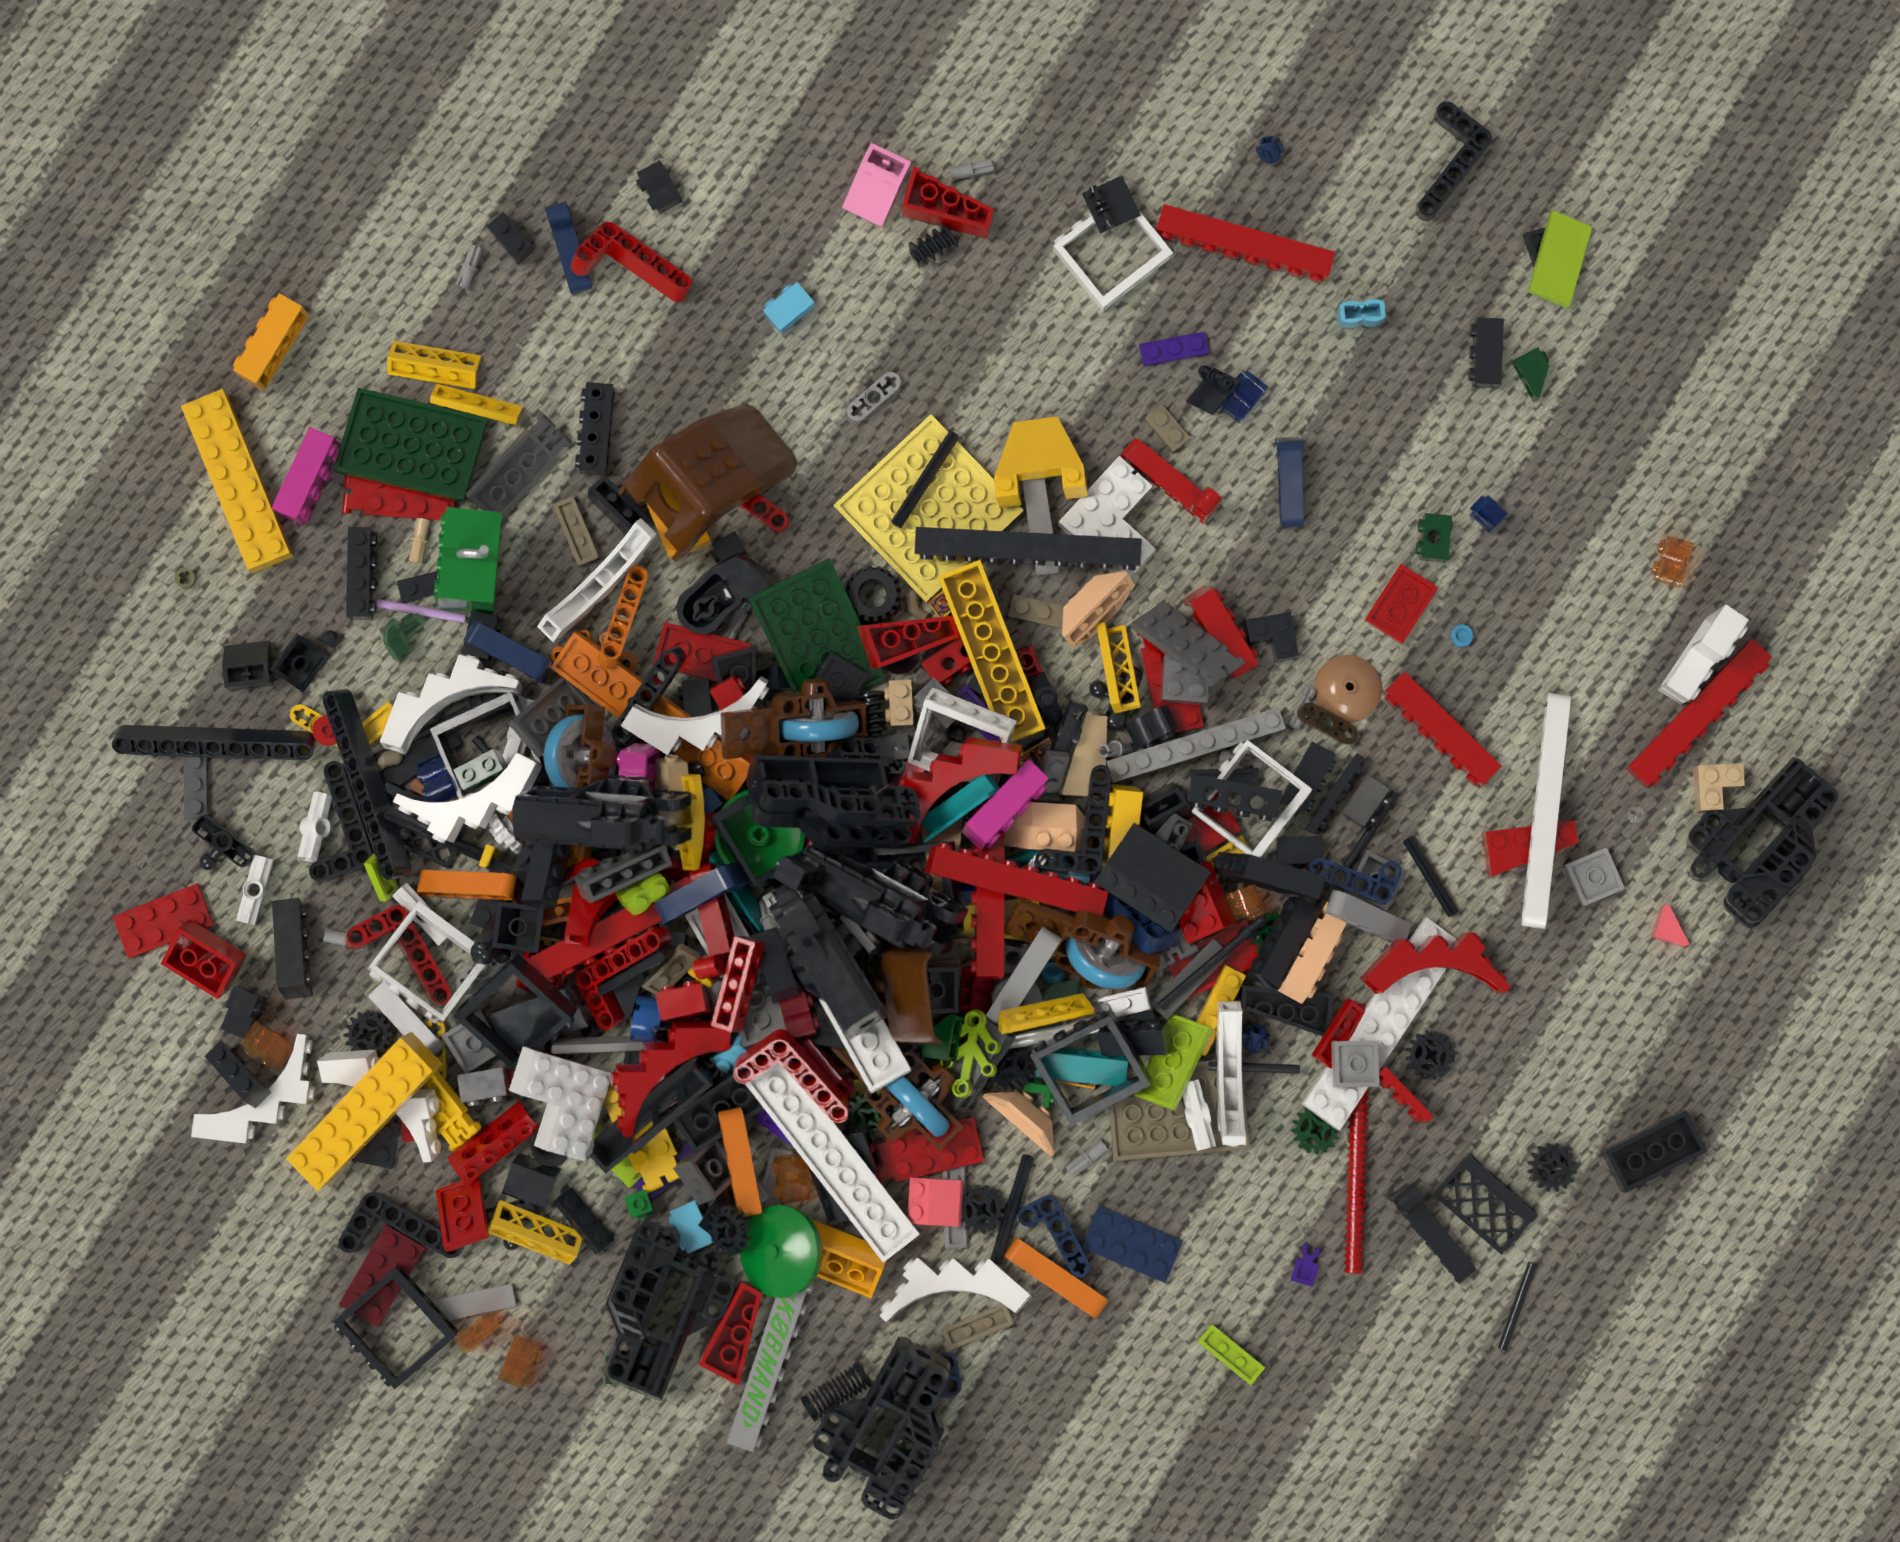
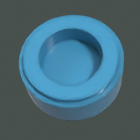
M1457 625L1452 629L1450 639L1455 646L1466 647L1473 640V631L1467 625Z
M1050 962L1042 969V977L1047 983H1058L1064 979L1065 971L1058 968L1055 962Z

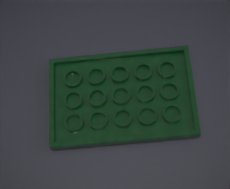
M358 388L333 468L334 473L465 503L467 497L465 494L469 490L487 428L488 418Z
M830 558L748 596L792 692L801 691L803 681L813 679L830 651L869 674L859 692L886 679L881 668L872 669L856 627L861 626V623ZM808 700L805 703V708H808Z

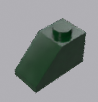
M1539 347L1516 358L1512 362L1533 402L1541 395L1549 368L1548 356L1544 351H1540Z
M950 1014L933 1028L935 1037L942 1041V1045L922 1044V1056L956 1062L964 1017Z

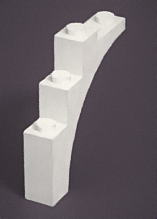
M641 518L636 521L621 542L595 571L563 601L546 613L537 627L552 642H555L584 620L594 605L613 591L617 583L628 574L629 569L640 563L644 557L643 553L657 533Z
M458 655L450 679L442 673H437L436 675L429 673L420 698L412 692H406V694L398 692L380 743L385 749L407 754L413 739L424 724L450 704L469 696L484 693H508L511 691L520 696L523 686L518 678L513 675L506 674L502 676L492 669H484L478 657Z
M761 676L754 686L737 702L723 710L705 716L671 717L652 712L635 704L621 726L666 755L671 750L676 752L682 742L679 737H682L703 751L706 745L711 748L717 738V735L714 734L715 732L721 735L720 713L757 708L754 706L758 698L762 700L769 690L766 687L768 680ZM746 727L740 732L741 739H745L748 735Z
M516 753L508 767L495 781L481 791L466 798L451 802L428 803L412 800L397 794L393 802L400 805L398 810L408 815H411L412 812L419 815L417 820L429 825L427 830L433 833V839L443 844L446 840L454 843L463 824L477 829L478 826L485 829L495 809L509 815L512 812L515 795L531 789L542 766Z
M1218 1001L1216 1031L1218 1129L1221 1132L1222 1145L1235 1147L1246 1145L1242 1096V1008L1240 1001Z
M297 1034L294 1049L286 1068L269 1088L272 1093L256 1108L247 1104L229 1112L194 1114L191 1137L250 1143V1139H253L255 1135V1126L252 1125V1121L280 1124V1119H284L285 1106H282V1101L310 1104V1100H314L315 1086H312V1081H304V1076H308L309 1063H306L307 1053L310 1054L312 1051V1040H309L310 1035Z
M376 1050L327 1053L317 1063L322 1083H340L354 1087L380 1059L377 1057ZM435 1089L418 1090L396 1113L410 1130L418 1145L423 1162H432L441 1153V1143L437 1138L436 1122L433 1119V1115L439 1111V1099L436 1097Z
M917 1258L915 1261L911 1259L903 1268L905 1270L903 1276L909 1282L907 1284L903 1282L895 1291L897 1296L893 1301L888 1300L881 1307L882 1313L880 1317L889 1323L903 1309L914 1302L933 1294L950 1291L972 1292L988 1296L1001 1302L1015 1313H1018L1032 1296L990 1259L986 1262L982 1260L975 1268L977 1273L975 1275L970 1273L956 1259L953 1258L951 1261L947 1259L939 1268L941 1273L938 1275L920 1258Z

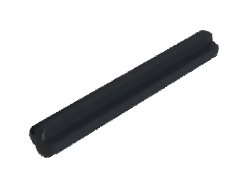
M1414 836L1408 837L1403 841L1405 847L1448 917L1453 916L1458 912L1457 906Z

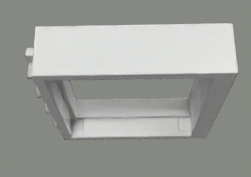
M1089 213L1090 217L1084 222L1080 220L1071 227L1072 231L1069 234L1065 235L1063 233L1054 241L1053 251L1102 312L1173 256L1171 249L1142 214L1135 218V220L1161 252L1104 296H1102L1064 249V247L1095 224L1091 213Z
M932 687L924 700L907 763L929 771L931 761H935L938 755L922 748L933 710L1002 737V742L1009 744L1017 721ZM994 773L991 776L997 785L1001 773ZM976 776V777H973V778H969V779H966V780H963V781H964V782H965V781H969V782L971 783L973 780H975V779H976L977 777H979V776Z
M1246 740L1245 743L1240 742L1233 751L1236 755L1231 761L1226 760L1220 767L1219 771L1222 773L1217 779L1227 780L1249 751L1300 790L1254 851L1203 813V809L1194 808L1192 813L1245 854L1262 857L1310 795L1312 789L1250 741ZM1214 788L1208 789L1205 793L1206 798L1211 800L1217 793V790Z
M418 901L367 969L371 971L369 975L378 982L383 980L389 985L388 989L397 996L402 994L406 997V1003L416 1010L421 1008L425 1011L426 1014L424 1016L433 1023L437 1021L442 1023L485 965L476 964L441 1012L379 968L380 962L416 915L470 954L474 942Z

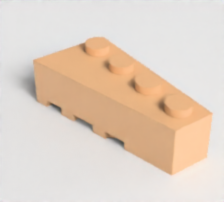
M1328 902L1322 908L1281 988L1278 990L1301 1004L1307 997L1311 999L1317 989V986L1314 984L1316 980L1320 981L1326 971L1323 967L1325 963L1328 964L1335 953L1332 950L1334 946L1337 947L1343 937L1341 933L1347 924L1326 913Z

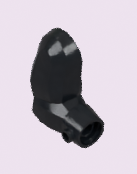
M734 553L704 572L690 588L679 596L676 605L678 619L689 631L708 634L716 630L728 615L736 612L745 602L751 604L748 596L779 581H775L762 566L751 558L740 553Z

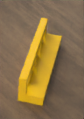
M393 341L387 356V374L475 389L481 355ZM397 349H398V350H404V351H407V352H406V353H397L396 350H397ZM420 354H427V355H429V356H428V357H420L419 355H420ZM445 357V358H450L451 360H449V361H444V360H441V359ZM466 361H468V362H474V364H473V365H467V364H463V362H466Z
M1105 622L1096 624L1110 703L1114 713L1141 708L1126 625L1107 628ZM1122 633L1123 639L1118 645L1111 642L1110 635ZM1119 651L1127 656L1122 665L1114 661ZM1123 671L1130 675L1126 685L1118 682V678ZM1126 692L1134 695L1135 702L1122 705L1121 699Z
M1081 993L999 1011L998 1030L1003 1035L1082 1018L1086 1015L1094 1014V1007L1085 995Z
M502 1200L498 1202L494 1217L488 1224L489 1234L568 1265L577 1258L582 1238L575 1229ZM502 1209L510 1211L514 1219L507 1221L499 1218ZM524 1218L530 1219L534 1228H524L521 1220ZM546 1226L552 1228L556 1236L551 1238L545 1236L541 1228ZM568 1234L576 1237L574 1247L566 1244L563 1236Z

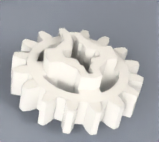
M495 810L489 821L491 826L489 831L499 845L501 844L505 849L510 847L513 852L519 854L524 841L515 840L512 819L507 815L502 816Z

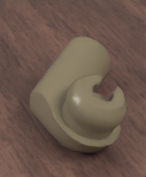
M912 589L904 597L906 611L916 619H925L928 613L919 607L918 598L920 596Z
M396 751L383 753L376 760L379 773L385 767L398 765L403 760V754Z

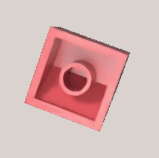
M910 1177L908 1220L912 1224L961 1227L963 1181Z

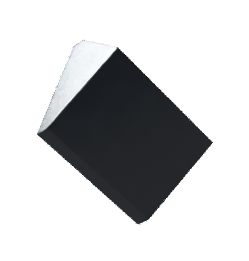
M296 633L270 670L303 693L330 656Z
M518 1153L511 1164L502 1194L545 1209L561 1168L544 1166L534 1158Z

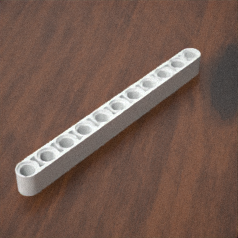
M1548 693L1546 699L1548 702L1544 714L1521 926L1545 929L1548 914L1571 696Z

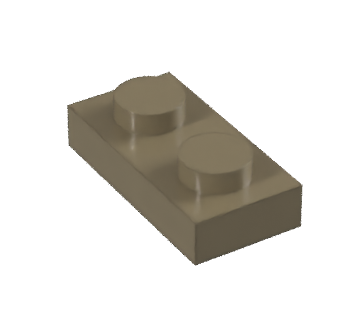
M1162 404L1144 419L1173 453L1190 439V436Z

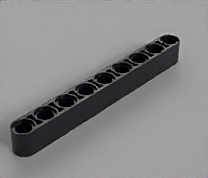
M348 689L327 691L323 696L324 708L375 857H377L380 872L386 880L408 877L411 873V864L397 824L384 818L386 809L391 807L354 697Z
M121 725L117 728L114 735L112 748L119 754L308 760L313 756L317 741L313 733L309 731Z

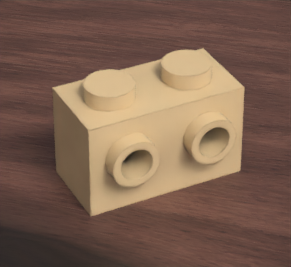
M911 680L889 681V686L884 687L885 700H890V709H885L886 723L891 722V728L913 727Z

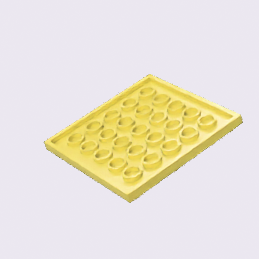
M932 414L833 505L899 576L917 592L925 603L942 589L938 578L939 575L965 566L970 562H965V557H956L955 561H944L942 556H933V560L920 559V555L914 554L916 527L1004 531L1024 512L1020 506L999 508L996 500L994 479L957 441L902 528H897L891 523L896 512L948 433Z

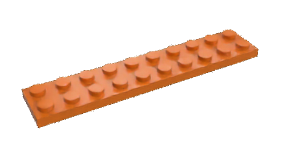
M578 631L573 632L550 668L619 719L644 680L620 662L614 668H603L598 662L601 648ZM646 689V696L652 699V693ZM662 695L652 711L671 717H692L664 695ZM718 736L711 748L706 745L703 751L682 737H679L682 742L676 752H674L675 755H678L680 759L687 763L691 760L693 762L699 760L707 774L703 777L702 782L728 801L734 797L747 780L751 761L747 757L723 759L722 739Z

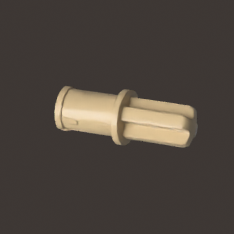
M417 518L414 536L410 539L412 540L409 561L421 564L425 545L429 542L427 535L431 521Z

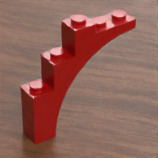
M968 737L964 744L961 743L959 757L938 754L935 761H931L929 774L909 770L907 775L901 778L900 786L910 787L916 792L921 811L918 824L910 827L912 837L909 844L915 845L928 809L949 788L963 780L979 775L994 773L1016 774L1020 767L1022 746ZM907 813L909 814V820L915 819L912 814Z
M670 858L672 865L658 871L665 880L684 879L688 876L690 878V870H683L681 858ZM574 884L565 930V943L588 946L592 932L600 917L611 904L618 900L616 892L590 903L581 897L577 885Z
M1473 932L1462 933L1450 947H1448L1449 943L1442 936H1429L1416 951L1414 950L1415 946L1408 939H1395L1360 977L1374 994L1385 992L1396 981L1410 973L1434 967L1454 969L1470 974L1484 982L1497 994L1506 993L1511 988L1507 983L1508 979L1500 971H1496L1491 966L1492 962L1486 956L1480 955L1486 947L1482 944V939Z
M672 1021V1028L668 1030L669 1042H644L643 1050H640L639 1053L640 1064H615V1072H611L610 1082L611 1086H614L617 1094H619L618 1106L621 1108V1115L617 1116V1129L621 1130L623 1137H633L635 1120L643 1101L652 1087L666 1073L678 1064L695 1056L714 1051L729 1050L731 1032L711 1026L712 1021Z

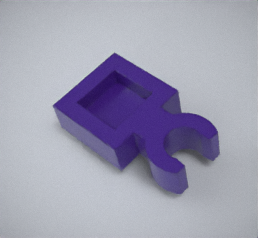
M1304 1244L1301 1250L1303 1260L1296 1258L1290 1280L1313 1287L1319 1267L1318 1264L1313 1263V1260L1318 1257L1320 1249L1316 1247L1315 1252L1309 1255L1307 1253L1308 1245Z

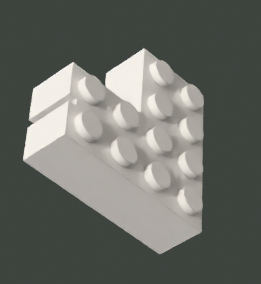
M1119 456L1088 489V496L1081 497L1062 517L1058 526L1068 535L1142 538V567L1153 555L1155 548L1125 522L1124 519L1151 491L1152 485L1138 472L1134 476V469ZM1113 565V569L1107 570L1110 573L1126 571L1132 577L1141 567L1136 566V570L1132 571L1122 570V566Z
M1726 604L1708 615L1658 690L1680 705L1684 702L1689 703L1691 699L1694 700L1701 690L1698 686L1703 681L1706 682L1712 674L1713 670L1710 668L1716 662L1724 660L1725 657L1728 658L1735 648L1733 643L1745 634L1748 629L1745 625L1749 619Z
M523 1047L509 1091L547 1102L534 1146L585 1161V1152L590 1147V1141L592 1140L610 1084L611 1073Z

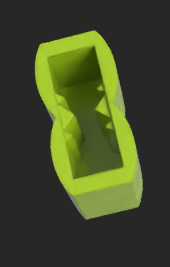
M656 872L616 891L615 894L624 908L631 914L637 915L645 911L652 902L665 897L670 891V887L665 878L659 872Z

